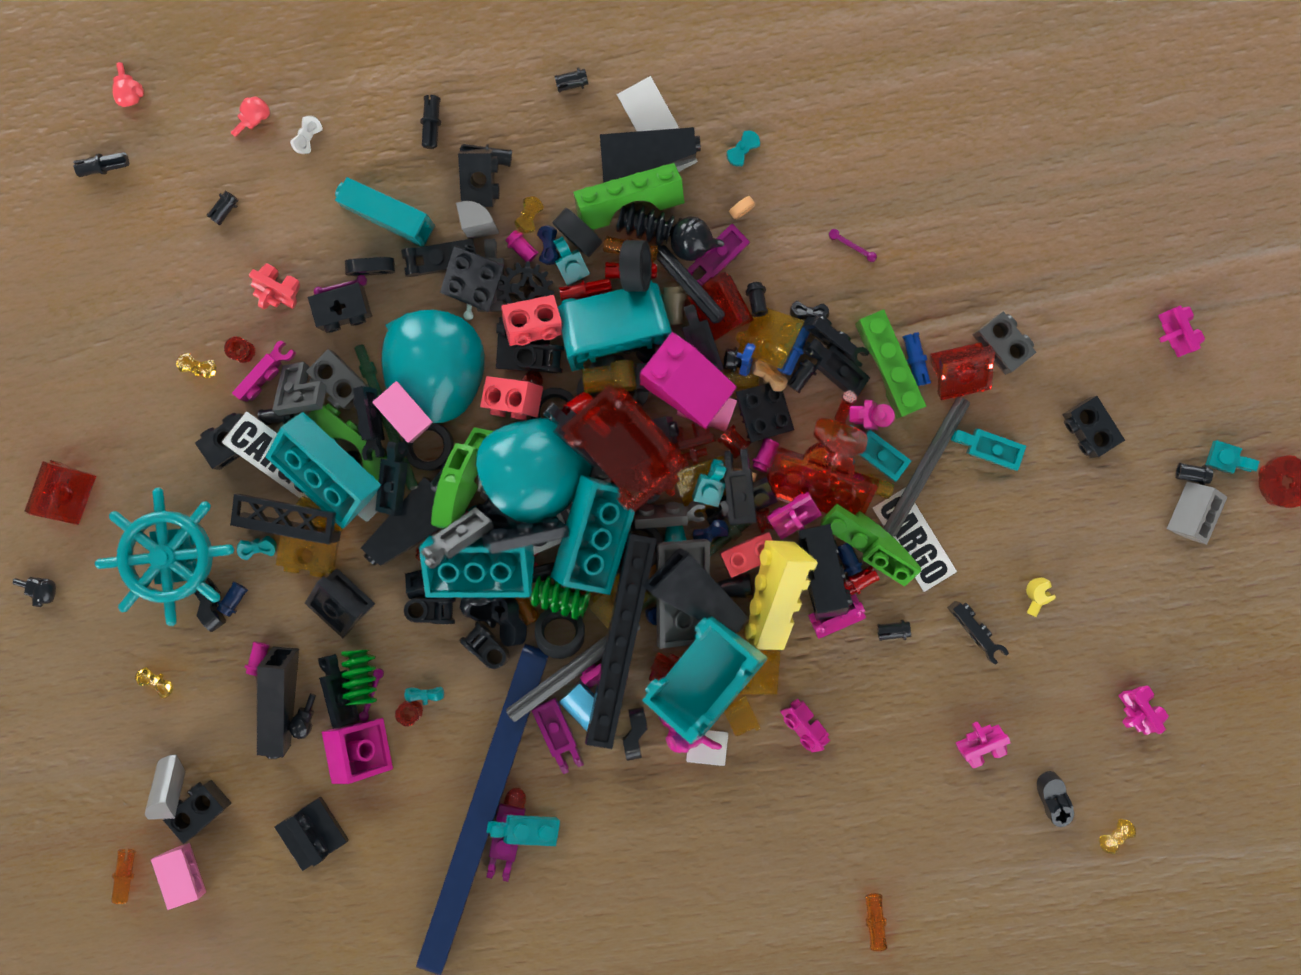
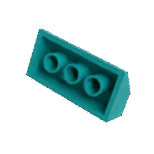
M304 412L281 426L265 456L319 508L336 512L335 522L342 529L372 500L381 486L373 475L369 474Z
M581 475L566 523L569 537L562 538L551 577L562 586L610 595L641 493L605 480Z
M428 536L419 547L426 598L531 596L534 569L533 545L491 554L483 546V540L480 537L453 557L449 558L447 555H444L441 563L433 569L425 564L426 558L421 554L425 547L434 544L433 536Z

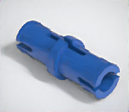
M919 332L902 336L908 355L906 361L911 367L917 386L930 384L931 380L925 362L928 359L927 355L923 354Z

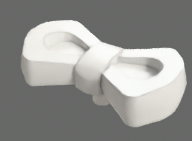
M303 117L302 128L299 129L298 135L290 141L294 151L299 154H309L311 152L310 140L313 134L323 129L316 117Z

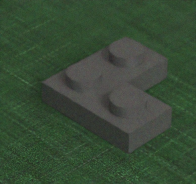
M305 362L282 366L272 409L278 416L322 409L327 386L322 381L307 383L309 374L306 371L310 366Z

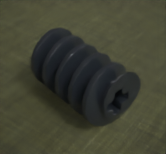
M632 202L628 208L625 205L622 206L616 230L620 233L626 227V234L628 236H631L636 230V238L641 239L646 234V241L649 243L656 237V245L660 246L664 240H666L667 244L675 216L672 215L668 221H665V212H661L658 218H656L655 209L652 208L648 214H645V206L642 205L638 211H635V202Z

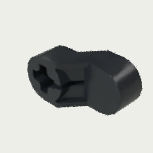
M207 578L205 583L221 595L214 582ZM197 590L194 593L200 601L197 618L207 630L213 632L226 623L225 617L217 610V602H211Z
M499 597L493 602L492 618L500 625V640L507 647L522 645L526 640L527 626L519 618V604L514 597Z
M644 707L628 710L631 729L623 737L627 761L642 758L639 739L648 730Z
M1044 772L1038 777L1037 790L1043 802L1045 813L1055 826L1065 827L1074 818L1073 805L1066 792L1065 783L1055 772Z

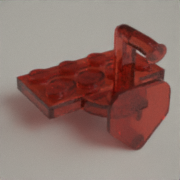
M845 391L842 394V401L833 420L827 418L817 420L813 435L819 443L809 447L804 455L778 446L766 475L776 497L792 502L796 496L808 492L821 512L828 513L838 504L854 515L859 511L866 514L878 489L879 479L855 472L856 463L853 455L865 452L868 438L862 430L845 424L850 412V406L857 401V395L854 392Z

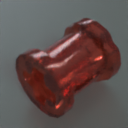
M229 338L224 345L225 354L230 359L237 360L240 363L250 362L255 356L254 345L243 338ZM240 345L244 346V350L240 351V355L237 354L236 350L240 349Z
M733 424L717 441L723 443L733 453V458L736 459L740 455L741 449H746L751 443L749 440L746 441L735 430L736 426Z
M417 700L412 702L404 701L395 711L396 721L401 723L402 726L413 725L423 714L422 704ZM408 707L410 711L415 713L411 718L409 714H404Z

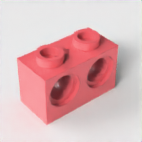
M554 295L501 305L502 319L510 346H523L541 339L551 340L562 334V321ZM547 318L550 321L543 322L541 319ZM516 324H523L524 326H523V327H516V326H514V325H516Z
M486 376L480 407L490 409V415L505 417L506 413H510V418L526 420L527 416L538 418L543 386L526 381Z
M764 532L719 552L729 577L733 578L760 566V554L764 550L765 540L773 541L769 532Z

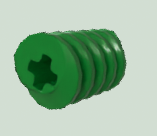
M539 575L532 591L531 604L538 606L541 602V608L545 610L551 605L553 613H557L561 609L562 616L566 617L571 612L572 619L577 620L580 615L582 618L587 610L591 591H586L582 595L581 589H575L573 592L571 587L565 586L561 588V584L557 581L552 585L551 576H547L545 581L542 582L541 575Z
M369 650L341 652V656L349 658V660L341 663L342 667L349 668V671L342 673V677L350 679V681L342 684L343 688L350 690V692L342 695L344 699L350 700V703L346 705L371 704L377 701V698L369 696L370 693L377 691L376 687L369 685L370 682L376 680V677L368 675L369 672L376 669V666L368 664L369 661L376 659L374 655L368 654Z

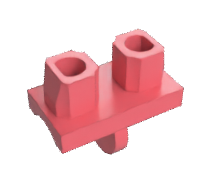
M268 263L259 271L253 269L249 274V277L252 278L251 286L255 288L253 296L259 298L258 306L263 310L268 308L269 305L277 308L281 302L293 309L297 304L296 294L300 288L299 281L292 276H286L282 284L275 281L279 275L278 270Z

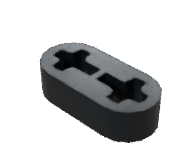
M391 257L345 260V275L348 276L395 273V261Z

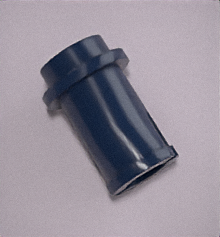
M848 543L838 546L839 557L845 568L844 573L847 572L848 576L862 571L861 565L863 563H859L853 547Z
M233 581L222 601L217 602L219 605L217 610L229 617L233 613L236 614V607L248 589Z

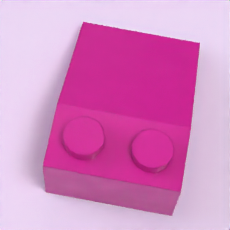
M673 332L640 372V384L704 429L708 427L737 387L694 346Z

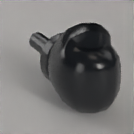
M30 577L27 581L14 578L12 584L25 588L24 594L32 597V606L42 607L43 604L51 603L54 600L56 584L50 579Z
M310 693L305 708L300 707L290 722L289 731L294 738L304 739L312 730L311 720L314 711L311 709L316 698L315 694Z

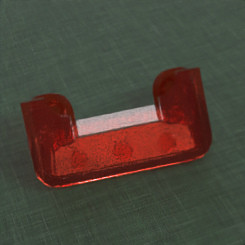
M618 383L609 384L561 428L565 432V440L573 448L576 446L584 448L618 486L619 502L627 510L631 508L633 512L639 509L689 465L682 453L626 389Z

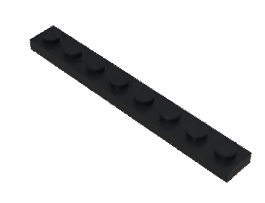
M631 533L628 535L585 744L589 746L613 748L646 593L643 585L649 579L657 541L655 538Z

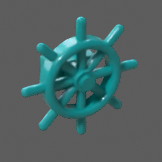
M157 487L152 491L154 512L141 516L133 523L117 511H112L109 514V519L120 527L124 533L120 538L116 557L99 558L95 561V567L98 569L118 567L123 582L130 589L129 593L118 605L120 612H127L135 601L141 597L148 601L164 603L165 622L168 626H174L177 623L175 601L187 598L197 590L211 602L215 603L220 600V594L205 583L211 571L213 557L231 555L234 552V547L230 544L212 546L207 533L199 524L211 509L209 502L203 501L190 517L179 512L166 511L164 491L162 488ZM167 522L176 524L181 528L168 530ZM156 524V531L149 532L150 537L143 533L147 528ZM136 541L146 548L149 553L133 555ZM151 564L140 578L134 565ZM154 579L155 585L162 584V591L148 585ZM186 581L183 586L174 590V582Z

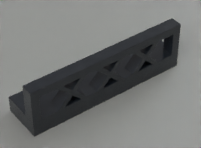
M238 493L234 494L231 526L327 545L339 542L341 531L334 530L336 512ZM242 501L249 502L255 512L240 513ZM269 506L273 507L279 517H267L262 511ZM296 511L304 522L290 521L287 516ZM318 516L327 517L326 528L315 526L312 520Z

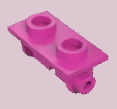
M856 594L851 596L852 605H849L848 613L845 615L818 621L815 619L814 612L808 615L818 639L866 619L865 609L862 603L859 602Z
M798 698L790 704V708L780 711L784 716V722L790 729L795 730L804 748L811 752L823 751L825 749L823 746L830 742L828 738L829 733L818 720H815L810 725L808 721L814 714L804 701L800 702Z

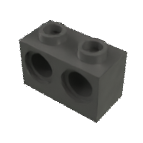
M1003 311L982 326L973 336L1006 375L1016 370L1037 352L1033 348V341L1027 335H1022L1017 329L1018 324L1011 315H1006ZM994 325L1002 328V338L994 335ZM1011 345L1019 349L1018 358L1011 356Z
M329 349L306 371L311 376L309 382L322 381L327 386L326 392L330 395L327 399L338 410L341 407L350 410L354 406L353 388L359 386L369 387L335 352ZM331 366L333 369L332 376L329 379H324L322 376L324 368ZM349 384L352 389L351 394L343 398L341 389L344 385Z

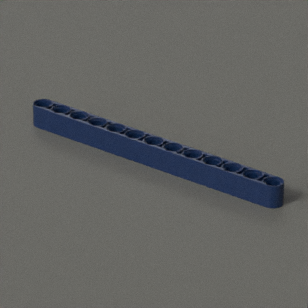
M525 643L416 968L442 975L489 836V833H487L488 821H494L530 714L529 711L517 721H512L506 709L540 684L549 656L545 655L535 646Z

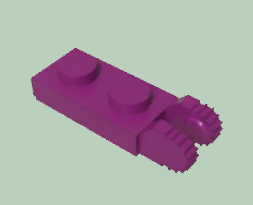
M733 223L716 238L723 240L724 246L715 247L707 251L702 257L694 260L695 262L686 269L693 275L701 267L706 274L701 279H698L697 282L702 287L710 279H714L750 244V241Z
M556 697L533 708L531 711L552 757H555L562 773L566 774L569 772L568 764L561 754L570 750L573 756L574 763L578 767L583 766L584 763L577 749V743Z
M500 803L496 822L506 823L507 815L524 816L526 808ZM493 837L489 853L491 858L486 878H493L496 871V861L501 859L506 860L502 874L503 881L509 882L518 845L506 844L503 841L504 837Z

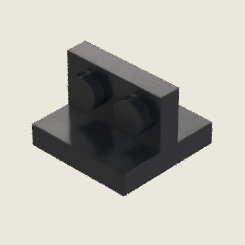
M337 568L329 576H323L316 582L305 602L313 612L342 638L350 633L354 625L375 605L366 594Z
M321 796L274 827L302 871L312 865L313 867L316 866L330 853L349 841Z

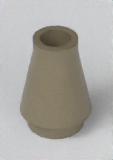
M663 287V294L661 295L669 323L683 324L687 293H684L681 287Z

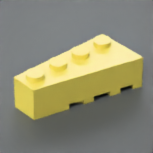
M765 540L764 550L760 554L759 574L755 578L754 598L750 602V617L748 624L745 626V638L752 646L759 650H784L794 625L793 612L799 611L801 607V591L807 590L810 583L807 575L809 570H815L817 561L795 542Z

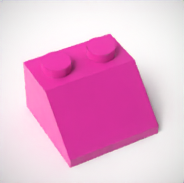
M383 718L352 723L322 732L332 784H350L393 769Z

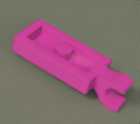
M282 340L278 341L272 352L266 354L232 394L241 401L248 402L249 400H254L261 393V386L278 374V367L282 364L281 361L292 360L296 352L291 349L286 355H283L281 350L286 343Z

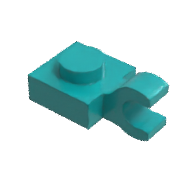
M563 236L553 241L561 256L555 263L567 286L590 275L578 249L571 252Z
M1215 440L1212 443L1205 465L1232 474L1236 468L1247 472H1256L1260 461L1240 456L1242 448Z
M713 459L708 475L700 474L692 495L693 501L715 507L719 506L726 487L725 480L722 479L726 471V467L723 466L724 461Z

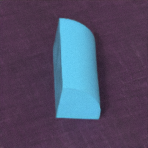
M580 680L559 703L587 731L595 694Z

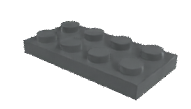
M708 539L656 543V572L681 548L690 553L710 575V541ZM656 597L657 646L661 649L691 645L696 640L697 631H695V628L700 620Z

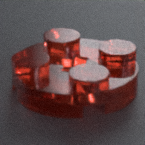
M1293 455L1278 456L1268 461L1266 465L1259 469V488L1268 504L1281 508L1301 506V460ZM1285 475L1287 478H1292V483H1289L1288 489L1282 485Z

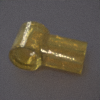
M631 360L616 361L611 363L610 366L582 369L585 393L607 390L627 392L637 388L634 362Z

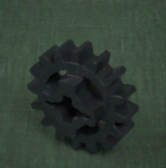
M529 261L525 263L524 268L521 267L519 262L515 263L514 271L508 267L505 270L508 276L501 275L500 281L503 282V285L497 286L496 289L503 294L497 298L498 301L505 300L506 304L514 303L509 295H513L518 302L554 295V291L548 290V286L553 284V280H545L548 272L545 271L542 274L538 272L540 269L538 264L533 269L530 268ZM521 274L520 282L509 284L514 276ZM533 276L540 282L541 286H537L532 280ZM524 284L527 285L528 290H531V293H529L526 296V299L524 297V292L519 291V289L522 288Z

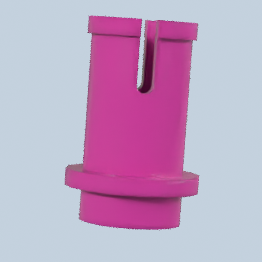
M515 230L505 240L508 243L507 247L509 249L512 248L525 263L527 261L531 262L539 252L523 238L524 234L522 232L519 233Z
M768 438L763 439L756 459H752V467L767 473L768 469L772 468L770 464L777 447H779V443Z
M253 642L249 662L245 664L244 668H246V674L257 676V666L267 655L270 645Z

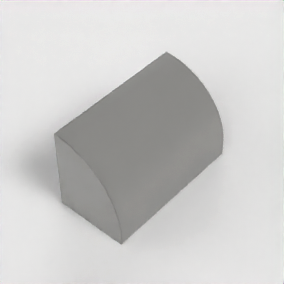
M472 201L456 203L461 228L468 239H476L499 233L493 218L485 207Z
M1187 481L1167 529L1187 539L1207 545L1227 500V496L1216 488Z
M177 755L166 756L157 763L145 809L147 819L175 818L186 772Z

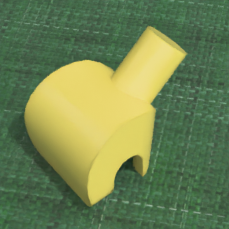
M1036 578L1028 583L1026 592L1032 600L1027 611L1028 614L1037 617L1042 605L1048 604L1056 598L1050 592H1045L1052 587L1049 580Z

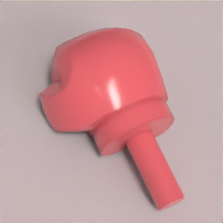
M118 62L116 64L118 76L113 78L114 100L121 107L135 105L143 97L144 90L141 84L133 80L130 75H125L123 63Z
M257 96L245 98L239 108L241 113H239L238 118L241 122L233 129L231 134L237 137L246 126L253 129L261 120L267 119L270 115L268 105Z

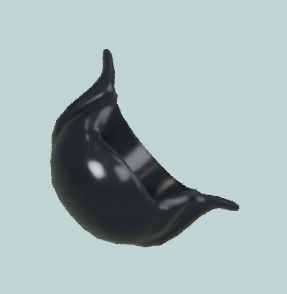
M688 216L683 219L680 217L670 231L671 248L678 258L685 261H694L702 257L707 251L715 247L724 246L723 240L713 238L707 224L695 216Z
M462 597L460 610L465 617L475 621H485L491 628H495L497 623L492 618V605L499 597Z

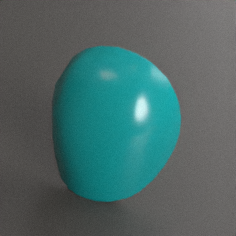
M419 310L408 313L395 321L386 333L382 346L381 363L386 390L397 381L430 418L432 423L447 422L460 416L469 407L477 394L485 368L483 344L474 327L459 316L439 310Z
M548 418L528 419L503 426L490 433L482 441L477 451L476 466L484 491L497 508L519 522L540 523L545 518L557 516L573 502L580 476L589 477L592 470L591 465L553 432L558 425L551 422Z

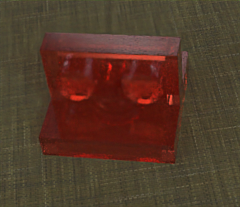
M726 272L718 274L702 286L725 313V317L720 323H712L688 296L691 305L695 304L699 320L708 319L715 341L731 331L754 321L731 275H727Z
M980 342L930 354V362L938 377V396L940 400L992 389L995 357L992 346L983 347Z
M50 460V463L42 461L24 512L30 515L79 525L96 475L72 469L58 461Z

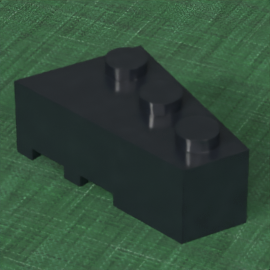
M831 524L799 530L797 544L817 561L815 570H809L807 578L810 580L808 591L816 621L847 614L849 605H852V599L849 589L845 590L844 587L845 573L842 564H839L837 556L839 552L836 540L833 538Z

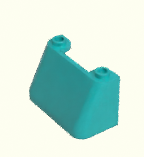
M652 281L646 292H627L624 289L578 300L574 298L565 299L558 306L562 321L565 351L572 372L584 369L583 363L588 359L593 363L596 362V357L646 345L647 349H652V344H659L661 347L672 333L659 285Z
M713 617L709 619L703 618L695 628V631H697L696 640L664 678L659 681L654 679L647 686L645 692L648 694L642 700L690 744L708 732L768 659L761 651Z

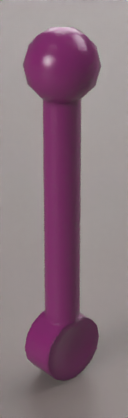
M837 229L830 230L829 238L831 240L837 239L866 256L869 262L876 261L877 255L875 252L869 253L839 235Z
M360 275L353 281L325 288L316 287L314 295L355 283L366 286L368 280L365 276Z
M380 668L375 669L373 672L376 680L373 681L372 686L376 688L379 679L384 676V671ZM375 691L370 693L369 696L374 697ZM365 704L364 710L359 714L361 721L369 719L368 711L371 704Z

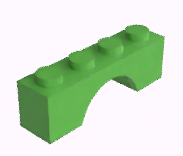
M674 163L573 192L578 217L592 230L610 225L614 214L622 206L634 201L651 202L659 210L685 203L682 178Z
M885 310L878 311L856 322L855 326L861 340L880 370L886 389V397L895 412V418L898 419L926 407Z
M330 403L327 405L323 404L322 409L313 410L308 414V417L315 421L327 435L334 440L345 439L350 441L358 448L362 456V449L366 445V441L361 439L358 425L350 419L347 422L339 416L341 411ZM373 450L372 461H365L362 457L363 468L373 475L377 481L379 480L381 459H386L387 454L385 453L384 458H377L375 450Z

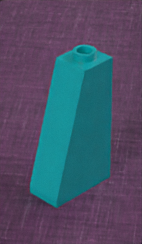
M348 177L336 189L335 201L341 207L420 247L426 245L435 227V224L426 213Z

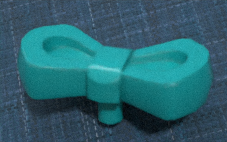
M744 131L741 141L737 143L736 147L726 151L727 160L731 165L742 167L745 162V155L749 150L760 147V139L757 133Z
M265 536L261 540L256 538L252 542L240 540L236 551L238 556L244 560H248L256 553L273 556L277 550V543L270 536Z
M411 687L405 690L404 697L408 702L422 700L423 705H427L428 700L439 701L443 699L445 692L442 687L429 690Z

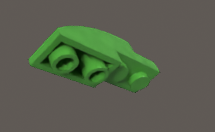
M474 427L464 444L456 443L443 468L434 498L431 524L434 527L445 529L464 514L478 489V485L474 482L478 474L476 466L477 451L482 441L493 431Z
M836 504L821 519L820 526L831 524L833 535L862 552L863 561L904 587L921 572V567L907 550L886 530L859 511L854 515Z

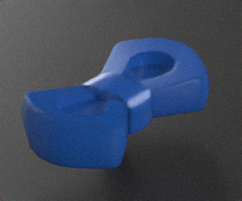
M747 343L743 354L738 352L736 356L742 360L739 374L742 376H747L752 367V354L756 346L752 343Z

